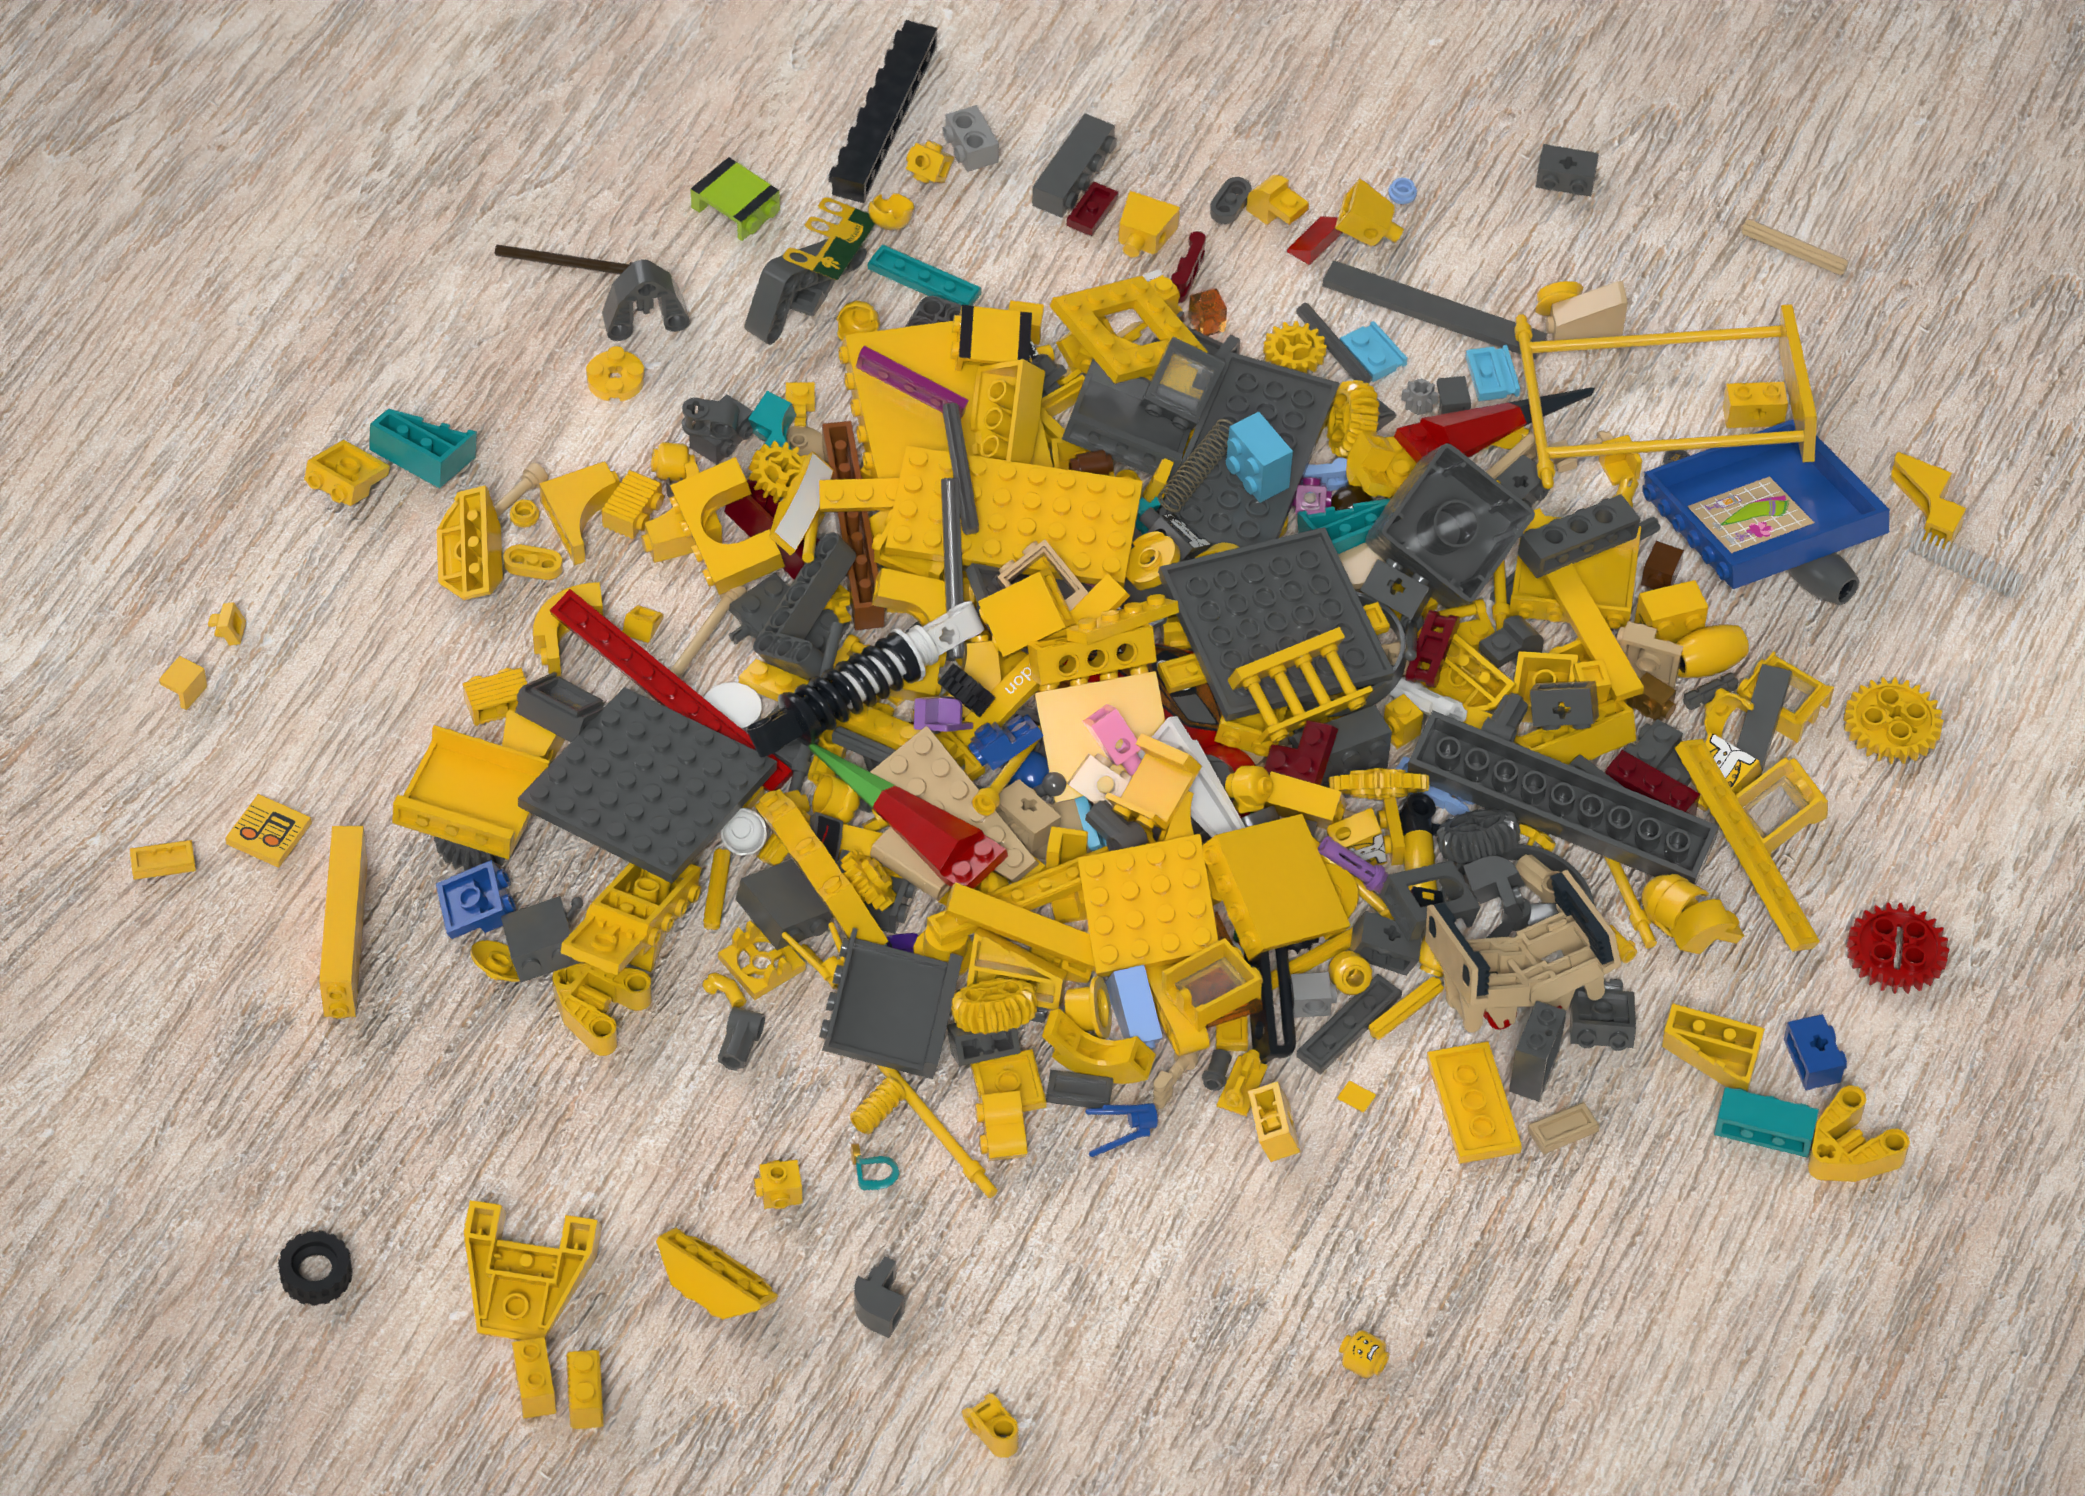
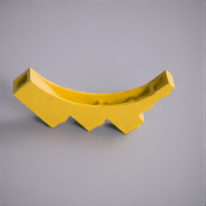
M780 788L764 794L760 798L759 803L754 805V807L801 869L846 937L849 939L852 929L856 928L855 938L880 945L886 944L888 939L852 884L843 875L824 844L815 835L794 802L789 797L787 798Z

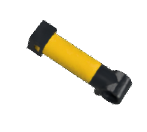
M1423 793L1411 794L1399 811L1406 846L1404 851L1405 871L1435 864L1433 836H1437L1440 824L1432 823L1436 806L1434 801ZM1437 880L1408 886L1420 907L1443 903V893L1437 890Z

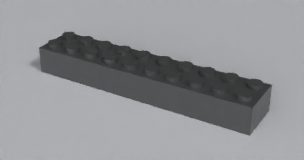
M1432 710L1408 762V773L1429 775L1430 786L1484 808L1494 809L1497 807L1500 810L1508 809L1515 814L1516 819L1521 823L1654 877L1678 874L1696 885L1718 833L1719 826L1434 710Z

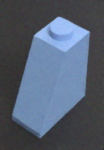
M1144 965L1114 971L1105 983L1123 1038L1127 1039L1137 1036L1151 1050L1155 1049V1044L1159 1043L1163 1036Z

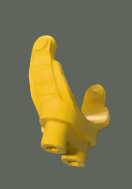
M1723 688L1718 689L1713 700L1705 705L1706 718L1704 724L1707 734L1709 735L1711 732L1722 739L1723 728L1730 714L1741 705L1752 711L1754 704L1744 697L1732 694Z

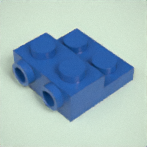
M1028 714L1023 717L1019 715L1011 719L1006 724L1007 728L1005 730H1002L994 722L991 725L986 723L974 732L975 736L971 738L972 742L967 746L982 767L988 764L994 771L1044 736Z
M492 860L436 883L446 934L451 939L481 928L484 933L503 926L501 916L516 911V905L512 896L506 892V887L511 885L509 876L504 869H499Z

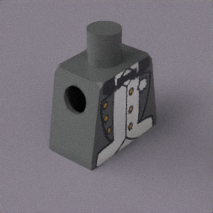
M1150 507L1139 519L1149 529L1147 533L1158 531L1173 539L1180 550L1179 562L1194 559L1211 546L1207 539L1174 513L1161 516Z

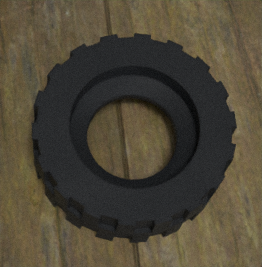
M307 1231V1233L296 1235L293 1240H289L286 1243V1247L280 1252V1259H278L280 1280L284 1291L288 1292L289 1297L293 1300L296 1299L304 1305L318 1306V1304L322 1303L325 1305L330 1303L331 1300L341 1297L340 1295L348 1289V1284L352 1280L350 1252L345 1247V1243L339 1240L336 1235L332 1233L327 1234L325 1231ZM314 1255L326 1257L332 1265L331 1272L326 1278L318 1281H309L301 1276L299 1266L305 1258Z

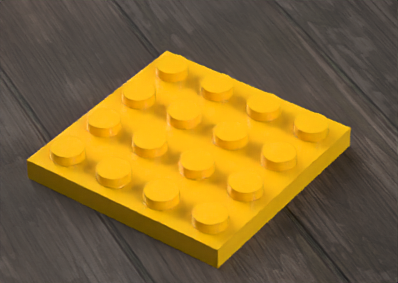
M1200 834L1078 858L1097 976H1110L1114 971L1144 965L1146 969L1177 963L1219 941Z

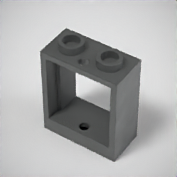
M1536 1001L1515 1051L1509 1092L1538 1102L1540 1101L1560 1053L1566 1010Z

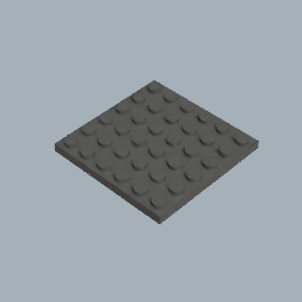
M1325 527L1159 567V578L1169 599L1178 601L1179 613L1176 615L1225 721L1260 713L1248 689L1245 690L1244 687L1232 690L1227 679L1235 669L1338 627L1341 628L1345 638L1339 644L1337 653L1356 689L1393 679L1395 673ZM1321 655L1312 658L1311 664L1328 696L1344 692L1327 659L1322 658ZM1295 665L1287 668L1285 674L1300 703L1316 699L1301 669H1297ZM1270 676L1260 679L1261 682L1259 684L1272 709L1288 706L1275 679H1271Z
M624 687L560 753L549 767L518 797V807L673 883L777 770V761L767 756L759 757L757 751Z

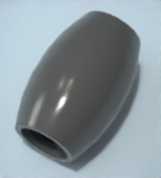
M1836 552L1788 569L1792 577L1802 588L1813 596L1838 605L1847 603L1859 587V578L1856 573Z

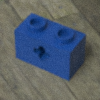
M1821 1014L1787 1022L1784 1042L1805 1091L1841 1083L1844 1069L1847 1068V1060L1844 1052L1838 1050L1834 1028L1832 1025L1827 1024L1824 1015Z

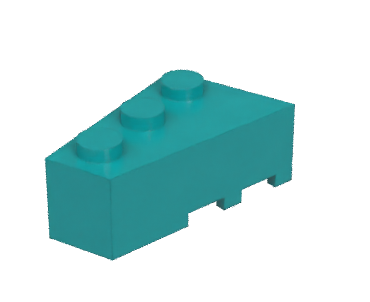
M387 409L370 423V451L438 488L445 485L476 458V431L468 429L467 433L450 429V424L441 422L440 426L425 423L423 422V417L392 409Z

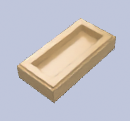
M1582 1102L1529 1124L1528 1132L1544 1155L1599 1132L1600 1125L1585 1102Z

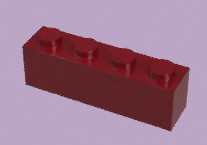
M748 479L747 483L751 494L727 504L724 512L749 537H753L766 530L771 531L780 501L778 500L777 503H774L772 495L764 498L763 489H754L757 481ZM805 536L791 556L776 543L785 565L782 569L794 580L806 563L802 559ZM817 538L816 546H817V544H818L819 541H820L819 538Z

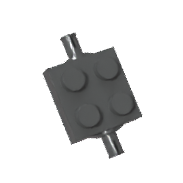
M773 573L730 603L729 611L741 624L739 628L729 633L731 641H734V644H738L748 635L757 638L790 586L776 573Z

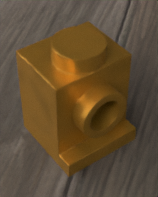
M1646 672L1640 678L1644 686L1643 694L1628 698L1627 705L1632 709L1639 710L1642 715L1650 717L1655 721L1656 719L1660 721L1663 719L1667 720L1676 709V704L1674 703L1676 690Z

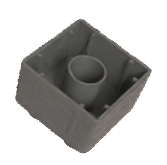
M1446 443L1429 452L1418 461L1409 476L1388 502L1381 515L1376 519L1374 525L1370 528L1365 542L1374 553L1385 561L1389 558L1404 567L1401 571L1409 577L1416 573L1429 580L1430 582L1427 587L1434 590L1431 598L1448 609L1475 601L1489 582L1490 577L1506 558L1512 546L1534 519L1535 512L1529 505L1498 483L1466 455L1451 444Z

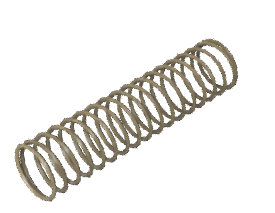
M1219 419L1212 427V430L1208 432L1197 448L1190 454V457L1186 459L1171 480L1168 481V484L1164 486V489L1160 491L1158 500L1166 510L1179 512L1181 507L1185 505V502L1189 500V497L1192 496V493L1203 482V479L1207 478V474H1210L1211 470L1214 469V465H1217L1218 461L1222 459V456L1227 452V449L1225 450L1224 447L1228 448L1226 446L1228 440L1223 438L1219 432L1227 438L1229 435L1222 431L1219 426L1228 430L1229 428L1219 425V422H1227L1231 425L1234 423L1227 419ZM1215 436L1222 439L1226 445L1220 443ZM1212 441H1214V442H1216L1217 444H1219V445L1222 447L1223 450H1221V449H1219L1218 447H1216V446L1212 443ZM1208 445L1216 449L1219 454L1213 452ZM1204 450L1209 451L1215 459L1210 457ZM1200 454L1207 457L1212 462V464L1207 462L1204 458H1202ZM1197 459L1204 462L1208 466V468L1201 465ZM1194 464H1196V465H1198L1199 467H1201L1204 472H1201L1200 470H1198V469L1194 466ZM1190 468L1195 470L1201 477L1195 475ZM1186 473L1192 475L1197 482L1192 480ZM1182 477L1189 480L1193 484V486L1186 483ZM1179 482H1181V483H1183L1185 486H1187V488H1188L1190 491H1188V490H1186L1185 488H1183V487L1179 484ZM1175 486L1180 488L1186 495L1180 493ZM1171 491L1178 494L1182 498V500L1177 498ZM1164 493L1166 498L1172 504L1178 506L1179 509L1175 510L1169 507L1162 499V494ZM1167 494L1172 496L1178 504L1172 502L1168 498Z

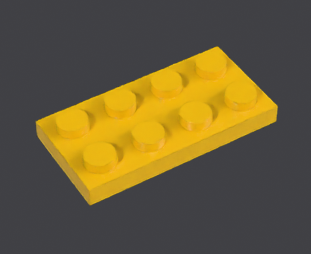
M1489 1041L1427 1052V1063L1458 1163L1521 1153L1522 1145Z

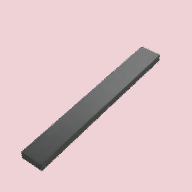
M1333 260L1323 279V287L1503 348V345H1507L1509 351L1521 354L1520 345L1514 333L1516 322ZM1531 328L1533 335L1531 342L1546 341L1547 333ZM1533 353V359L1536 360L1539 353Z

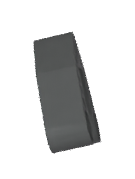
M643 259L633 262L613 282L602 310L609 339L623 341L632 335L634 301H636L638 311L643 310L644 314H649L650 309H654L653 298H658L663 323L668 331L678 332L689 325L690 320L684 298L669 272L653 262Z

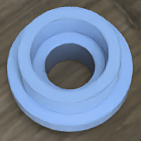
M1398 178L1390 185L1388 194L1392 201L1398 204H1408L1415 200L1417 189L1410 179Z

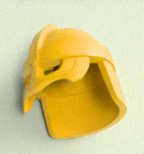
M1678 874L1659 875L1645 885L1642 892V905L1647 918L1673 938L1669 929L1672 930L1676 926L1683 908L1687 909L1699 903L1695 898L1696 896L1702 895L1707 897L1709 893Z

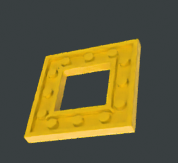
M1143 276L1053 297L1050 303V308L1115 384L1154 374L1172 337L1208 353ZM1134 309L1160 341L1124 350L1097 317ZM1173 353L1166 370L1192 363Z

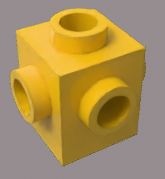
M927 140L926 144L915 143V146L911 147L907 154L906 161L908 163L905 169L913 172V178L921 182L929 183V180L933 182L945 183L955 157L941 151L942 145Z
M774 1160L767 1164L759 1165V1177L754 1178L756 1197H762L764 1209H783L790 1205L802 1204V1183L797 1160Z

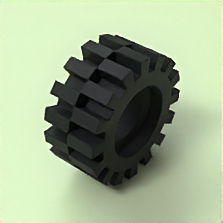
M952 664L938 681V684L948 693L959 699L965 707L979 717L995 700V697L987 689L955 664Z

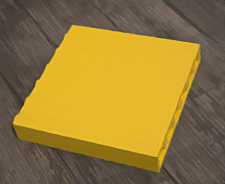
M953 321L844 336L843 344L838 348L839 360L841 364L846 366L847 373L844 374L845 386L847 391L851 390L853 399L850 401L851 413L853 417L858 419L859 426L856 428L857 439L859 443L864 445L863 465L865 470L870 471L871 479L900 478L906 446L949 452L942 412L856 368L858 356L863 346L969 400L961 423L966 453L973 456L972 445L975 444V432L971 431L970 420L977 367L990 364L964 361L961 371L955 370V359H951L952 342H957V333H952ZM1040 415L1030 464L1053 467Z

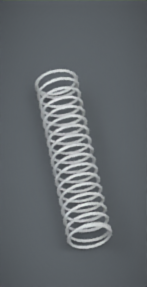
M1921 527L1914 535L1909 548L1910 552L1915 551L1916 555L1922 553V558L1928 556L1929 561L1934 559V563L1940 562L1942 567L1947 564L1948 570L1953 567L1954 573L1959 571L1960 575L1966 573V578L1972 576V581L1978 579V583L1982 584L1984 582L1985 587L1991 584L1992 590L1997 588V592L2003 591L2004 596L2010 593V598H2013L2022 583L2023 574L2018 573L2012 587L2005 594L2007 584L2013 575V570H2011L2005 585L1999 591L2000 583L2006 574L2007 567L2004 568L1999 582L1993 588L1994 579L2001 568V564L1998 565L1992 580L1987 585L1988 576L1995 564L1994 561L1991 563L1985 578L1980 582L1982 572L1988 563V558H1986L1980 573L1974 579V574L1981 562L1982 555L1979 556L1974 570L1968 576L1969 567L1976 556L1975 552L1971 556L1967 568L1961 573L1962 566L1969 555V549L1966 551L1961 565L1955 571L1956 562L1963 551V546L1958 551L1954 563L1949 567L1950 559L1956 550L1957 544L1953 546L1949 558L1942 565L1943 558L1951 541H1948L1941 558L1936 562L1937 554L1945 539H1941L1936 553L1930 559V554L1937 542L1938 535L1935 536L1925 556L1924 550L1932 536V532L1928 534L1924 546L1919 553H1917L1918 546L1926 530H1923ZM1920 532L1919 537H1918V539H1917V541H1916L1914 547L1912 548V545H1913V543H1914V540H1915L1916 536L1918 535V533ZM2019 579H2020V582H2019V584H2018V586H2017V588H2016V590H2015V592H2014V594H2013V591H2014V589H2015V587H2016V585H2017V583H2018V581H2019Z

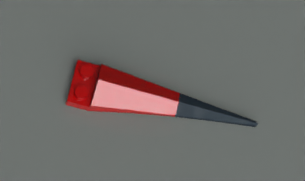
M1591 387L1541 396L1543 417L1592 396L1595 388ZM1524 399L1421 418L1419 423L1397 428L1394 438L1416 463L1423 456L1446 443L1451 444L1470 458L1507 435L1532 423L1529 400Z

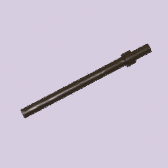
M498 244L495 246V256L620 275L633 263L624 264Z

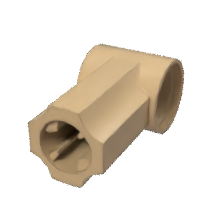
M1531 854L1522 856L1515 867L1524 880L1526 887L1541 898V903H1556L1550 876L1559 873V871H1551Z

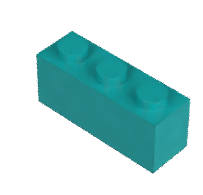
M1725 1087L1714 1135L1808 1158L1819 1109L1811 1108L1806 1104L1782 1101L1773 1096L1749 1093L1739 1088Z

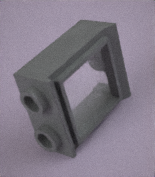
M1172 337L1139 405L1145 407V411L1152 416L1161 417L1162 415L1172 420L1171 424L1179 429L1193 430L1198 424L1226 362Z
M556 672L523 685L517 694L518 704L515 713L569 742H572L607 705L597 696L559 676L556 677Z

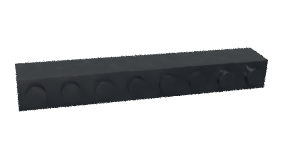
M906 20L902 29L896 31L893 42L894 46L892 49H888L885 55V65L883 69H878L874 88L870 87L868 90L865 107H860L858 111L857 124L849 130L848 143L846 147H841L837 166H832L830 170L829 183H832V195L865 203L937 49L938 28Z

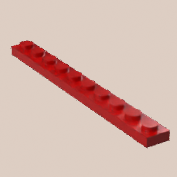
M571 589L549 610L553 617L658 703L756 751L749 734ZM771 754L767 757L777 761V770L762 785L767 792L781 789L793 775V771L787 765Z

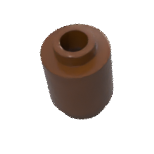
M1104 449L1076 454L1075 458L1068 460L1069 470L1108 476L1109 472L1114 471L1111 454H1105Z

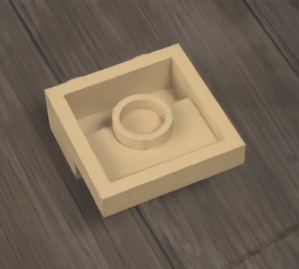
M1628 621L1626 628L1620 627L1616 640L1621 645L1620 647L1638 678L1640 679L1648 672L1675 689L1683 646L1670 641L1656 639L1657 629L1644 624Z

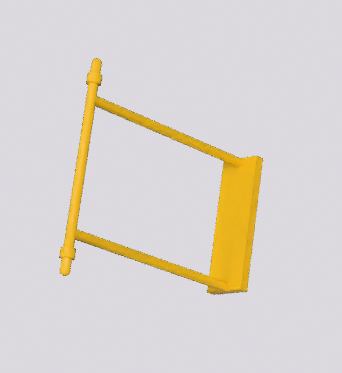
M1792 304L1781 305L1780 325L1537 342H1531L1533 335L1531 325L1527 322V317L1524 314L1516 316L1514 333L1516 340L1519 342L1538 456L1537 474L1542 480V486L1545 489H1551L1554 486L1555 467L1550 459L1798 442L1802 461L1815 462L1817 414ZM1779 337V354L1796 431L1548 447L1533 353Z

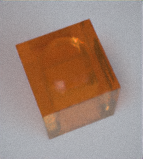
M1217 288L1190 295L1188 319L1194 330L1206 336L1226 331L1227 307Z

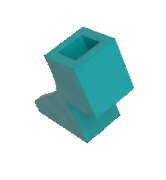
M766 391L748 420L752 426L753 434L759 439L766 441L764 444L770 447L773 441H776L779 447H782L787 442L790 425L797 415L792 403Z

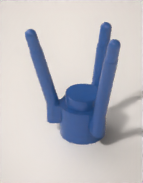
M1154 1103L1103 1105L1102 1108L1086 1109L1085 1113L1087 1115H1127L1130 1128H1136L1137 1130L1090 1151L1089 1156L1094 1157L1137 1138L1150 1136V1129L1157 1128L1158 1125L1157 1111Z

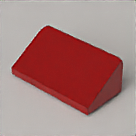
M1320 216L1287 248V252L1306 264L1311 265L1343 233L1335 229L1338 217Z

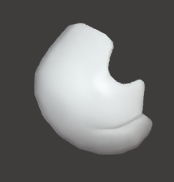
M741 808L720 831L721 841L728 850L736 855H753L764 846L767 838V826L764 819L758 813L749 808Z

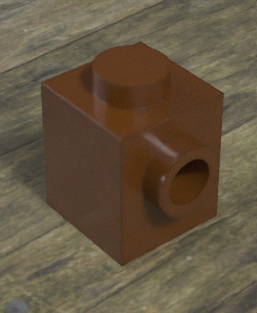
M1656 541L1645 563L1641 585L1652 590L1674 585L1681 569L1684 550Z

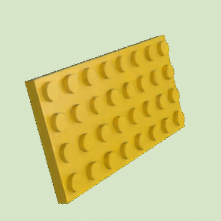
M906 446L885 545L886 554L944 562L941 480L944 478H954L949 452ZM967 455L979 531L976 534L966 535L963 533L961 524L962 565L970 566L972 563L1001 568L1010 560L1017 562L1024 556L1023 550L1034 541H1037L1039 544L1045 539L1081 583L1097 585L1108 573L1124 589L1143 488L1142 480ZM1044 556L1021 573L1033 575L1050 568L1055 579L1063 580Z

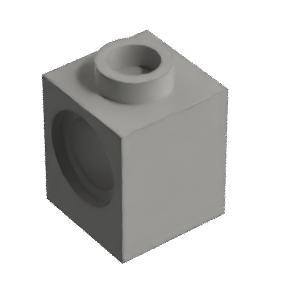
M1329 972L1291 974L1294 1018L1330 1016L1331 1004L1337 1003V990L1334 984H1330Z

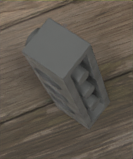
M1621 494L1610 499L1606 498L1596 505L1586 509H1579L1575 513L1561 519H1554L1549 524L1539 528L1527 530L1521 536L1517 554L1534 576L1539 578L1571 563L1574 564L1635 539L1641 518Z

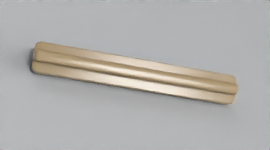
M1747 219L1742 227L1743 235L1828 271L1843 275L1847 270V259L1754 220Z

